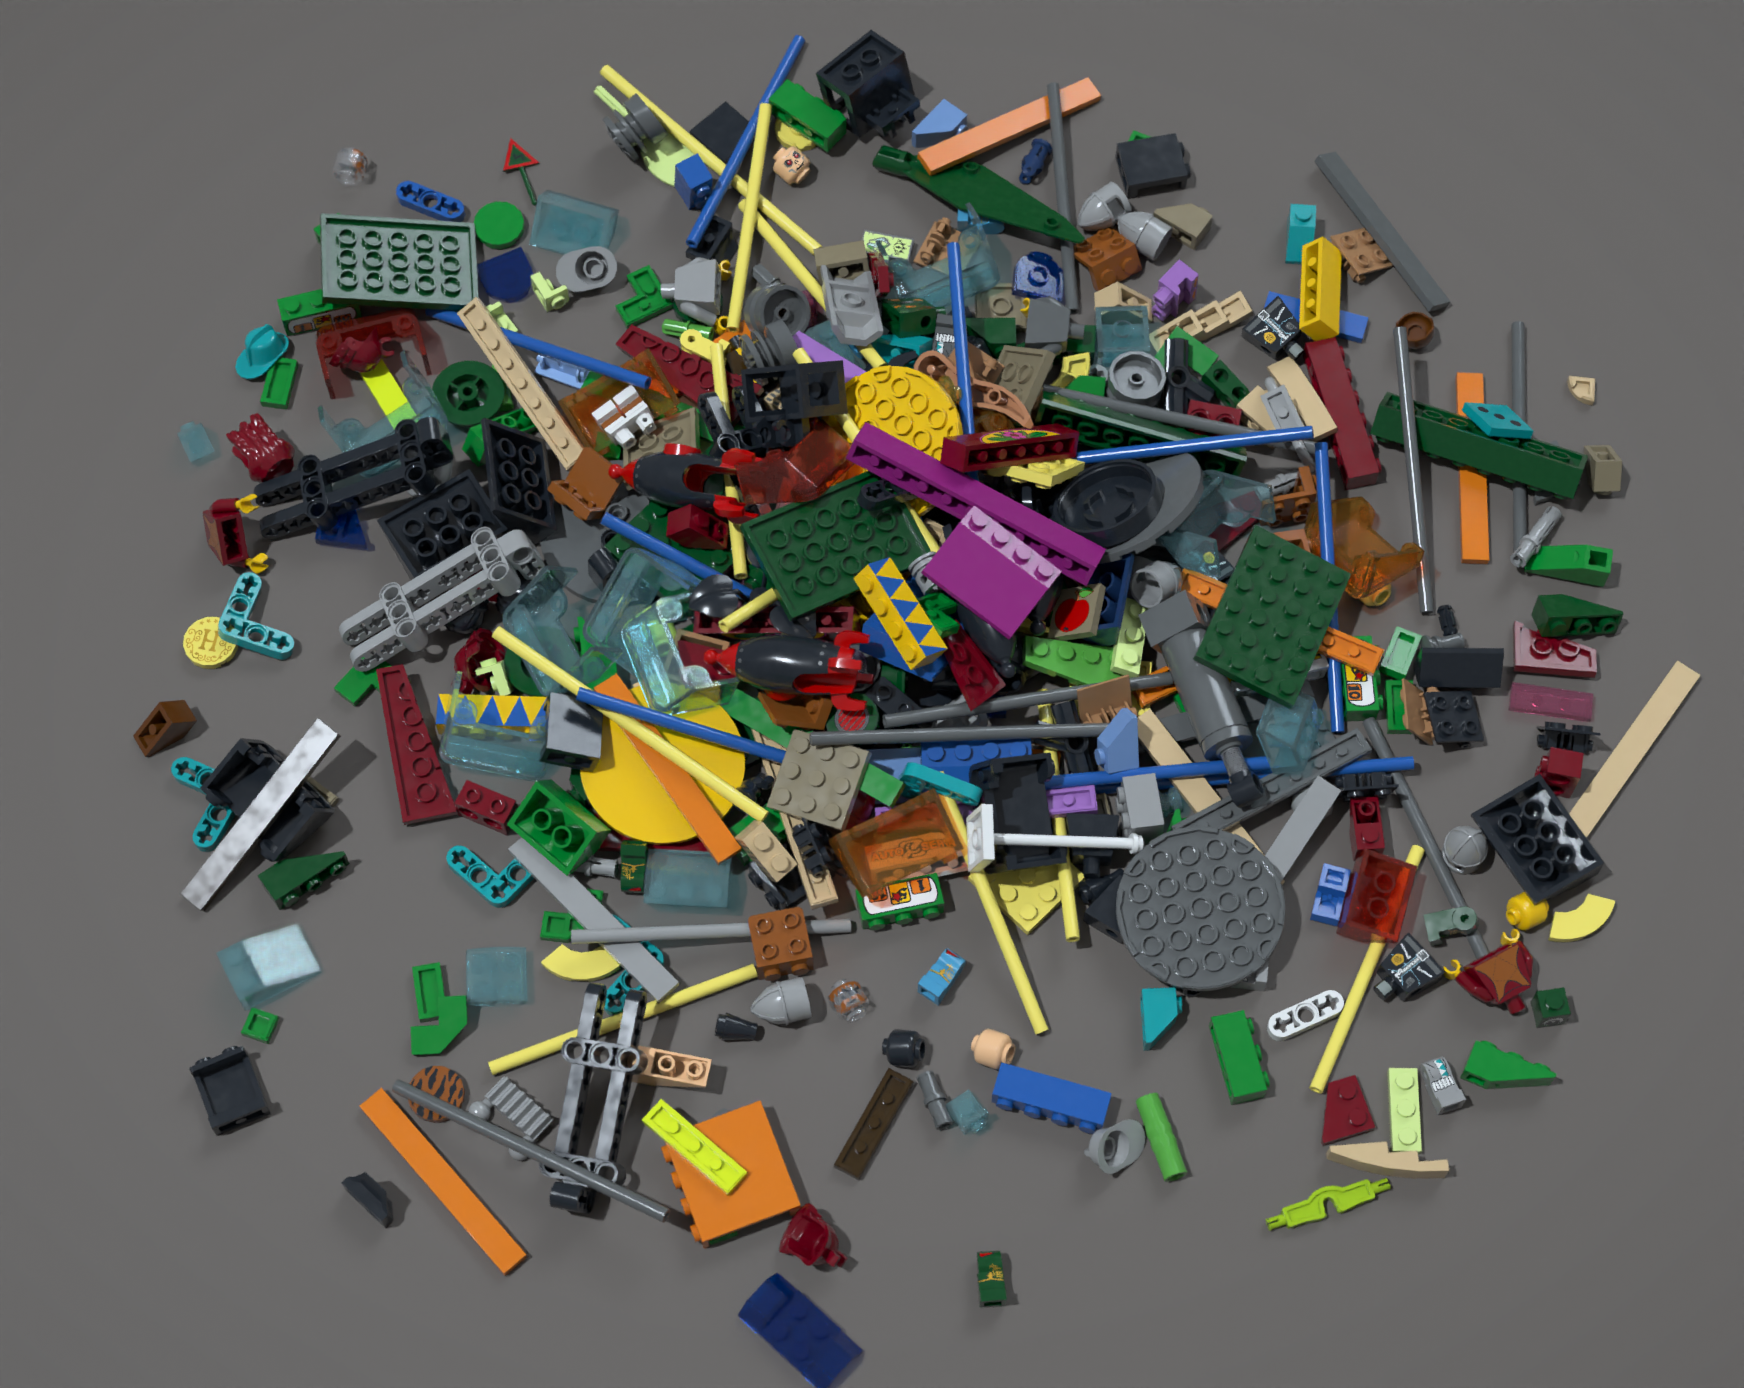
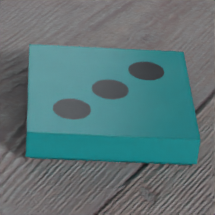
M1465 402L1462 408L1463 413L1489 437L1531 439L1534 432L1507 405Z

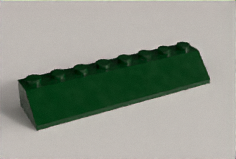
M1047 391L1042 393L1034 420V426L1057 423L1079 432L1078 443L1098 449L1210 437L1194 434L1183 428L1166 426L1158 421L1138 418L1133 414L1117 412L1105 406L1100 407L1089 404L1081 399H1071L1061 396L1059 393ZM1244 447L1188 453L1197 460L1203 470L1204 479L1234 487L1247 460L1246 448Z
M1387 392L1378 406L1370 434L1375 435V438L1382 442L1394 441L1400 443L1401 447L1404 448L1399 395ZM1413 400L1418 449L1425 451L1426 455L1437 459L1441 457L1450 459L1451 463L1461 467L1466 465L1475 467L1482 474L1491 475L1494 473L1502 476L1503 480L1510 483L1519 481L1527 484L1528 488L1535 491L1547 490L1553 492L1552 494L1560 499L1574 498L1588 455L1534 438L1489 437L1468 417Z

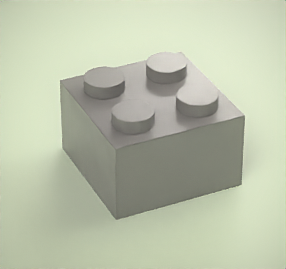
M1151 773L1122 777L1121 787H1117V797H1115L1117 814L1121 813L1122 823H1119L1120 836L1122 838H1129L1131 833H1137V835L1143 837V846H1147L1150 841L1162 835L1164 828L1156 775Z

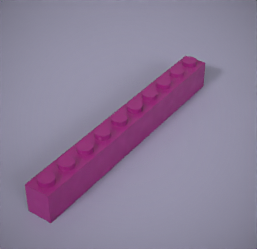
M865 422L854 438L846 459L961 520L973 506H976L1061 570L1062 574L1087 586L1106 551L1105 548L962 472L941 464L939 460Z

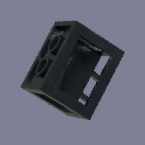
M873 30L867 32L816 72L824 103L833 110L838 111L846 106L849 119L846 118V129L859 138L874 128L881 137L885 138L889 133L893 139L897 136L895 122L904 123L906 118L909 124L915 121L913 112L920 107V102L914 96L905 52ZM832 90L840 95L837 100L834 99Z
M843 360L741 370L746 423L756 422L753 425L755 433L760 432L764 428L765 443H762L764 449L811 445L810 417L848 414ZM779 377L782 409L756 411L753 379Z

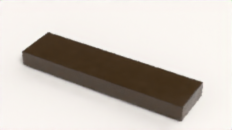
M888 1068L834 1163V1168L858 1181L860 1180L910 1091L913 1080Z

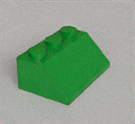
M552 779L536 781L507 824L566 876L571 875L595 854L611 831L610 828Z

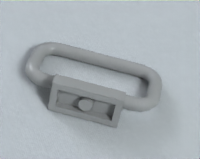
M1267 377L1264 383L1268 393L1260 397L1275 429L1303 427V422L1285 385L1278 386L1274 378ZM1291 441L1302 464L1309 466L1311 473L1316 470L1313 456L1308 453L1303 441Z

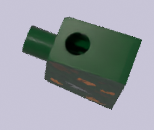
M923 298L882 299V325L898 338L932 334L936 330L937 313L946 315V310L943 306L934 307Z

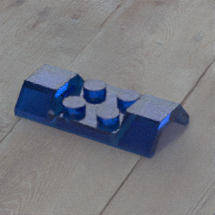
M778 1272L763 1282L748 1298L738 1313V1317L815 1388H829L847 1365L863 1352L832 1320L799 1290L797 1291Z

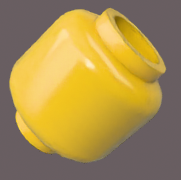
M1522 892L1508 900L1506 918L1511 925H1514L1519 930H1529L1546 921L1549 911L1547 900L1542 901L1534 906L1526 893Z

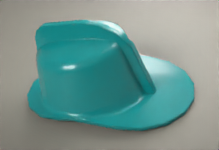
M269 324L250 331L245 338V349L236 361L235 368L237 374L245 379H255L262 376L287 351L289 346L288 338L282 333L275 332Z

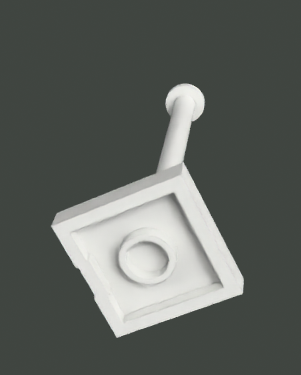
M981 804L966 817L968 872H980L995 860L994 844L1128 849L1130 854H1136L1143 849V837L1137 835V833H1131L1129 838L994 833L993 804Z

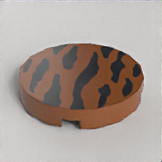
M431 1066L422 1069L411 1080L410 1085L461 1109L465 1090L460 1077L453 1070L445 1066ZM408 1100L412 1111L422 1120L433 1123L449 1120Z

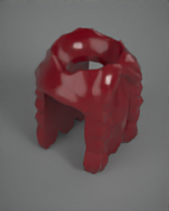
M259 413L250 415V423L246 421L240 422L239 431L232 430L226 434L228 440L235 445L232 447L234 456L240 459L249 469V476L253 482L263 483L292 471L294 467V447L286 440L278 438Z

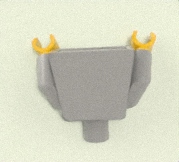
M697 257L675 270V283L661 284V296L663 299L674 298L680 312L708 326L714 325V331L718 335H722L727 330L721 324L727 326L728 317L722 316L718 319L716 315H720L721 280L727 281L730 278L732 272L728 270L731 264L729 261L723 260L719 265L716 259L709 260Z

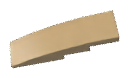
M1239 291L1220 303L1215 300L1196 312H1193L1191 309L1147 336L1156 352H1158L1176 326L1201 342L1253 316L1254 313L1242 292Z
M1287 357L1267 366V370L1278 386L1284 384L1303 425L1313 426V442L1337 432V426L1294 360Z
M1387 1142L1330 1146L1326 1153L1328 1160L1357 1170L1384 1176L1413 1179L1445 1178L1449 1172L1448 1160L1419 1162L1417 1151L1389 1153Z

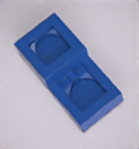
M1326 863L1323 864L1310 920L1333 926L1338 925L1351 870Z

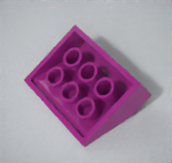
M973 506L922 570L921 574L1006 638L1010 639L1048 592L1062 571L976 506Z

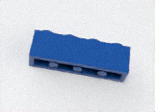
M1001 1062L991 1102L996 1103V1106L1003 1110L1010 1111L1013 1108L1022 1110L1029 1117H1047L1057 1125L1067 1126L1072 1124L1079 1126V1130L1094 1134L1095 1131L1103 1128L1112 1093Z

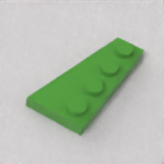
M1025 636L1022 639V665L1053 677L1058 675L1069 680V683L1074 685L1104 682L1124 676L1110 671L1113 655L1112 647Z

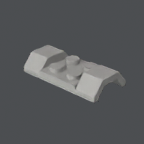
M821 265L822 292L827 318L830 319L831 329L841 344L866 347L881 337L883 327L871 271H865L854 280L834 278L827 266Z

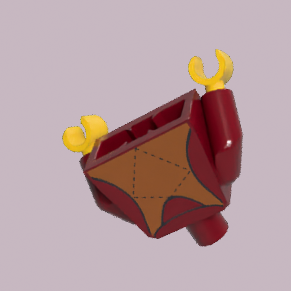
M250 494L240 500L238 498L216 500L208 510L202 513L209 547L223 566L230 565L242 568L249 566L254 573H261L269 567V565L263 564L268 559V556L264 553H259L253 559L249 557L241 512L239 511L241 510L247 514L258 509L259 506H253L250 501L257 498V495Z
M1512 929L1511 937L1513 939L1508 938L1506 933L1503 932L1500 940L1502 946L1464 966L1465 971H1460L1459 961L1451 960V965L1456 970L1449 971L1443 966L1444 976L1450 980L1455 979L1464 990L1484 1003L1501 1004L1505 1002L1510 1014H1514L1526 1007L1519 993L1531 987L1530 979L1532 978L1533 957L1523 942L1518 941L1519 931Z

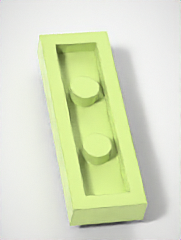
M1130 598L1126 599L1121 629L1113 648L1110 671L1122 675L1128 674L1132 678L1139 675L1145 639V631L1138 615L1149 608L1140 605L1136 600Z
M1389 1068L1387 1075L1391 1152L1417 1151L1420 1154L1422 1147L1417 1068Z

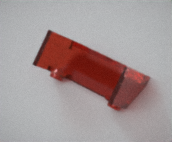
M401 307L324 326L317 331L315 336L316 348L331 399H335L336 396L326 358L333 357L340 344L344 343L348 337L358 341H365L376 326L378 328V340L383 337L411 338L417 336L427 376L432 375L414 310Z
M810 417V433L792 449L791 446L788 447V452L775 449L767 452L766 457L760 462H743L734 465L745 505L806 502L820 497L855 464L846 459L851 444L825 420L818 417Z

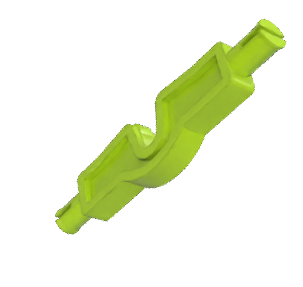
M1384 1178L1373 1183L1365 1179L1345 1187L1325 1186L1313 1192L1307 1200L1284 1207L1280 1215L1265 1219L1266 1225H1268V1229L1271 1231L1286 1225L1287 1229H1291L1303 1224L1321 1221L1326 1217L1323 1205L1324 1200H1330L1338 1213H1344L1358 1205L1372 1201L1375 1198V1194L1390 1190V1184L1388 1179Z

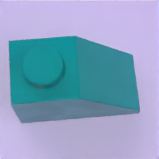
M1290 205L1287 219L1285 263L1302 265V246L1314 241L1316 205Z
M894 334L882 335L872 342V347L888 365L893 357L906 352L915 351L919 357L924 352L932 351L933 338L923 336L898 338ZM917 359L911 361L904 367L914 369V364Z
M1176 987L1144 988L1141 990L1140 1007L1144 1051H1150L1175 1024L1177 1015L1182 1014L1181 997H1176Z

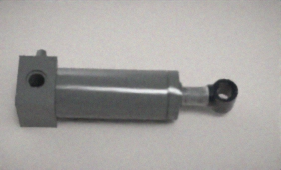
M1183 590L1138 616L1151 647L1161 653L1165 659L1205 759L1208 761L1223 760L1229 774V783L1227 784L1229 795L1234 804L1241 809L1265 796V791L1259 778L1248 769L1241 753L1252 744L1253 737L1228 677L1193 660L1209 625L1211 616L1203 602L1186 590Z

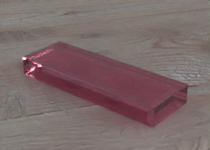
M1515 682L1511 684L1509 711L1590 722L1592 718V693Z

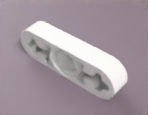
M1328 990L1280 1011L1270 1018L1267 1032L1272 1039L1285 1041L1327 1022L1341 1013L1344 1006L1343 997L1334 990ZM1326 999H1329L1330 1002L1335 1001L1334 1010L1331 1007H1326L1321 1010L1320 1017L1318 1008L1325 1005ZM1301 1009L1310 1010L1313 1014V1020L1302 1022L1298 1018V1011ZM1289 1015H1292L1293 1023L1286 1026L1284 1033L1280 1029H1274L1277 1021L1281 1025L1290 1021L1291 1017Z

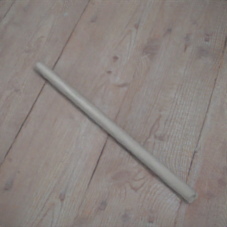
M850 919L805 920L808 934L851 933ZM748 923L571 930V944L751 937Z

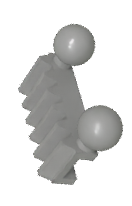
M505 1076L484 1096L485 1099L483 1101H476L468 1108V1113L487 1121L490 1117V1109L494 1107L525 1135L522 1139L534 1144L547 1127H551L554 1124V1120L548 1113H545L540 1106H537L532 1099H529L523 1091H520ZM509 1148V1154L513 1159L522 1161L528 1158Z

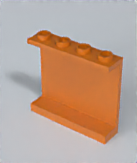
M761 1100L693 1125L747 1171V1176L729 1196L666 1142L665 1146L661 1147L666 1163L672 1162L675 1172L670 1174L676 1189L681 1188L685 1198L680 1199L684 1213L686 1216L691 1214L694 1225H691L690 1229L695 1242L701 1241L704 1249L709 1247L708 1241L788 1211L790 1216H793L801 1208Z

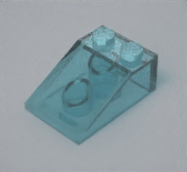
M298 924L241 940L216 953L245 1010L321 973Z

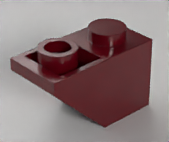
M689 504L668 513L666 537L684 547L724 550L727 549L729 525L695 505Z
M1378 796L1350 799V843L1353 861L1380 860L1384 852L1385 844Z

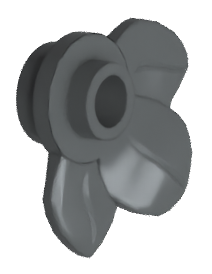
M621 486L605 513L608 512L614 516H621L619 519L629 523L650 503V499L642 494L628 496L627 491Z

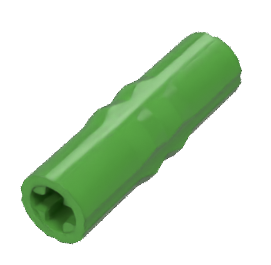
M1150 1093L1138 1098L1136 1105L1164 1181L1170 1182L1184 1177L1187 1174V1170L1159 1094Z

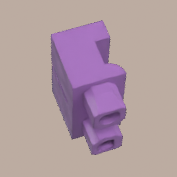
M1178 260L1159 280L1158 291L1153 295L1155 305L1152 307V314L1161 321H1164L1170 314L1176 318L1179 304L1183 300L1190 304L1196 298L1199 274L1181 260Z

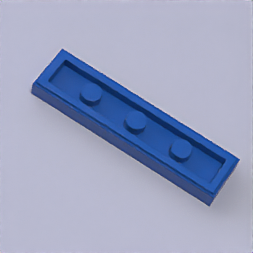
M1269 291L1264 308L1279 296L1299 323L1300 299ZM1340 310L1339 335L1336 337L1362 343L1369 317Z

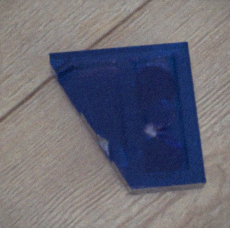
M356 509L339 515L337 524L331 530L322 531L317 528L315 535L316 544L367 549Z

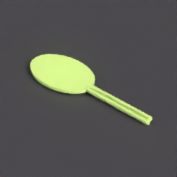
M602 86L596 87L594 93L613 111L617 110L623 116L628 114L626 109ZM667 132L668 136L656 145L647 138L644 139L643 143L647 148L645 154L641 150L644 164L660 181L675 187V164L695 154L669 132Z

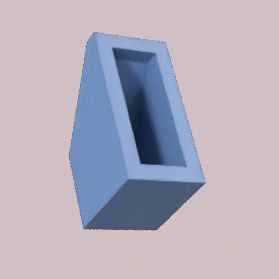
M943 99L912 131V146L915 148L931 147L967 131V114Z
M1127 707L1122 708L1097 738V749L1094 752L1095 760L1108 774L1139 768L1137 716Z

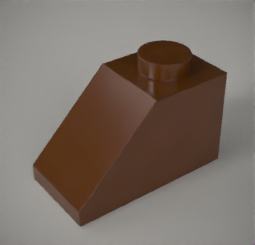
M185 700L159 702L133 737L144 756L150 757L184 738L197 720Z

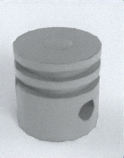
M934 551L918 557L908 567L924 596L937 591H943V589L921 574L922 570L936 554Z

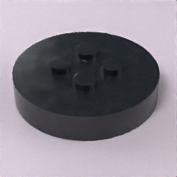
M1131 459L1109 460L1093 465L1072 477L1057 494L1053 513L1058 524L1104 548L1122 543L1148 527L1159 513L1163 497L1157 479L1149 466Z

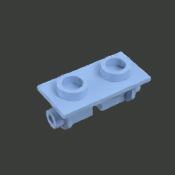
M539 353L536 361L539 363L534 373L581 390L589 370Z

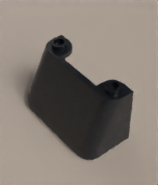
M240 738L200 789L206 794L205 798L209 803L216 807L220 805L229 807L240 818L285 759L264 741ZM306 781L261 838L260 847L263 857L271 862H279L285 859L329 820L335 812L333 806Z
M1051 752L995 758L971 765L969 769V783L983 791L979 804L973 806V811L981 804H993L994 833L1052 835L1045 782L1050 781L1055 773V764L1051 758ZM994 844L995 860L987 865L984 871L986 874H996L1067 863L1068 849L1067 847Z

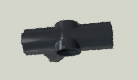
M1184 338L1166 339L1164 353L1166 376L1164 410L1187 414V401L1195 400L1209 403L1215 390L1190 374L1188 370L1189 340ZM1172 373L1179 375L1180 385L1172 381Z
M1074 700L1050 706L1055 724H1081ZM1039 720L1035 723V725H1051ZM1075 737L1078 741L1076 750L1069 746V738L1031 739V744L1063 753L1069 774L1094 772L1087 748L1089 744L1088 737Z

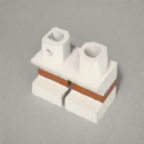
M633 385L628 386L613 397L617 407L609 400L591 413L597 425L615 445L620 444L626 450L630 449L637 442L633 436L635 431L641 429L647 435L657 428L649 407L641 399Z

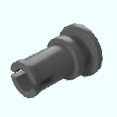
M1460 632L1444 637L1436 635L1430 638L1428 635H1424L1421 638V648H1464L1465 646L1464 638Z

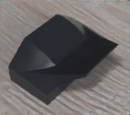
M714 215L697 248L688 247L686 257L692 260L697 257L709 260L716 259L719 265L723 260L730 262L738 250V245L733 237V224Z
M366 1172L355 1177H347L342 1182L345 1190L384 1228L394 1220L392 1202L387 1198L386 1191Z

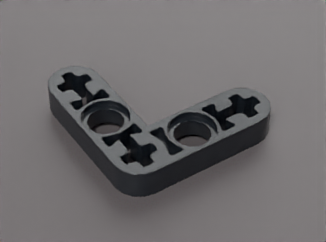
M882 479L862 486L857 502L865 510L876 511L918 497ZM886 489H891L895 491L897 494H892L888 492Z

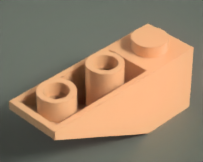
M638 1046V1049L647 1055L648 1065L643 1073L633 1075L632 1082L652 1086L706 1088L712 1059ZM634 1053L627 1059L629 1068L633 1067L636 1063V1055Z

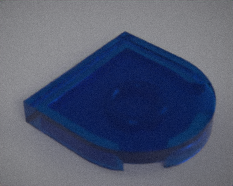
M522 247L477 264V275L486 293L491 298L503 300L507 303L516 302L527 296L528 291L532 287L530 276L533 275V271Z
M1030 252L1020 258L1014 267L1011 295L1029 299L1051 296L1062 303L1064 292L1062 268H1059L1050 255L1043 252Z

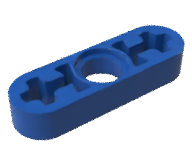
M404 181L396 188L398 202L404 207L440 221L462 222L465 218L463 203L458 199L412 181ZM430 198L438 201L434 207H426L424 202Z

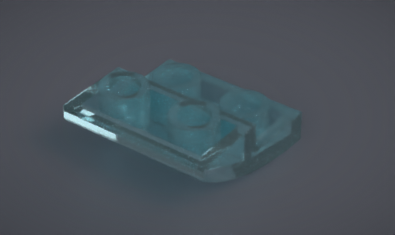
M488 947L466 950L467 1005L525 1004L527 1002L526 948Z

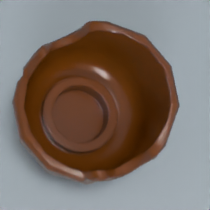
M1413 311L1403 315L1396 322V327H1406L1409 349L1424 348L1433 339L1435 332L1433 320L1424 313Z

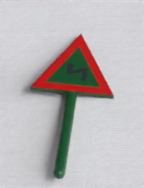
M510 138L503 172L515 169L520 170L531 202L535 206L537 201L524 167L538 165L539 162Z

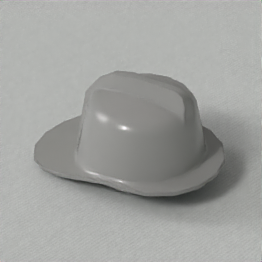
M592 246L564 254L556 266V277L562 286L566 285L568 290L572 292H582L603 287L615 278L617 272V261L614 255L608 249L601 246Z
M1127 1119L1110 1128L1097 1130L1092 1135L1089 1147L1084 1150V1154L1090 1157L1104 1173H1116L1133 1163L1141 1155L1145 1145L1144 1129L1138 1121Z

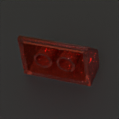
M1365 848L1355 859L1336 934L1366 943L1397 944L1417 866Z

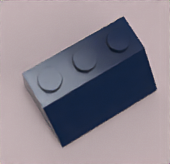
M1133 554L1122 555V559L1118 561L1098 564L1087 584L1101 583L1106 587L1096 636L1081 638L1090 645L1107 646L1117 642L1135 557Z

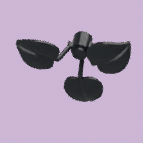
M748 545L747 558L754 567L761 569ZM763 572L761 587L753 589L748 598L739 589H733V582L730 577L722 574L708 576L694 589L690 598L689 609L698 611L708 617L725 618L737 609L738 598L736 595L747 604L766 592L767 578ZM778 600L768 606L774 608L770 612L769 618L773 627L779 632L792 636L816 637V611L790 622Z

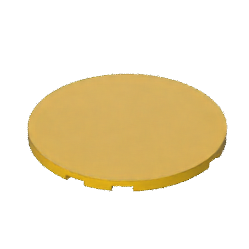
M880 366L855 376L845 383L848 414L859 430L867 422L939 461L941 460L943 438L963 435L960 416L950 395L937 381L920 371L902 366ZM834 415L822 416L818 426L819 435L817 446H815L816 466L819 468L823 481L822 483L826 489L868 470L846 459L852 442ZM919 497L909 500V503L919 517L935 507Z
M652 683L629 689L640 706L740 736L736 725L727 712L716 701L700 691L687 692L686 686L673 683ZM603 714L601 758L593 772L580 770L584 792L598 816L608 826L623 836L636 841L648 842V844H679L697 838L696 833L619 725ZM653 724L663 739L735 789L741 786L745 772L744 752ZM690 775L718 816L723 820L732 809L733 804Z

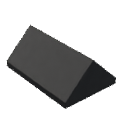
M1422 647L1413 665L1418 686L1500 688L1504 648Z

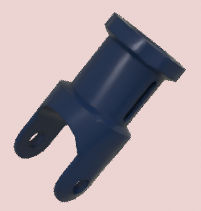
M1035 138L1031 143L1032 148L1029 154L1023 157L1021 163L1022 172L1019 176L1022 184H1029L1034 176L1041 173L1046 157L1052 154V146L1046 140Z

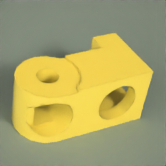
M689 329L684 331L680 337L682 350L700 356L703 360L712 364L710 346L715 344V342L702 337L701 333L697 330ZM720 339L718 343L723 345L726 363V355L731 352L729 342Z

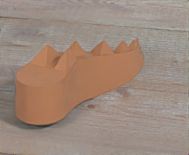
M937 351L922 353L914 364V370L920 371L937 381L950 395L953 402L959 404L956 363ZM970 377L973 407L993 409L1007 414L1023 427L1028 429L1034 427L1026 407L1016 395L997 384Z

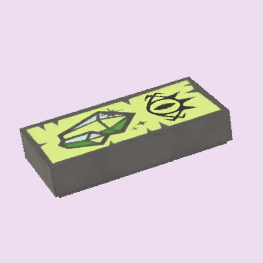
M864 230L862 240H864L867 257L868 252L878 251L884 261L909 265L914 239Z

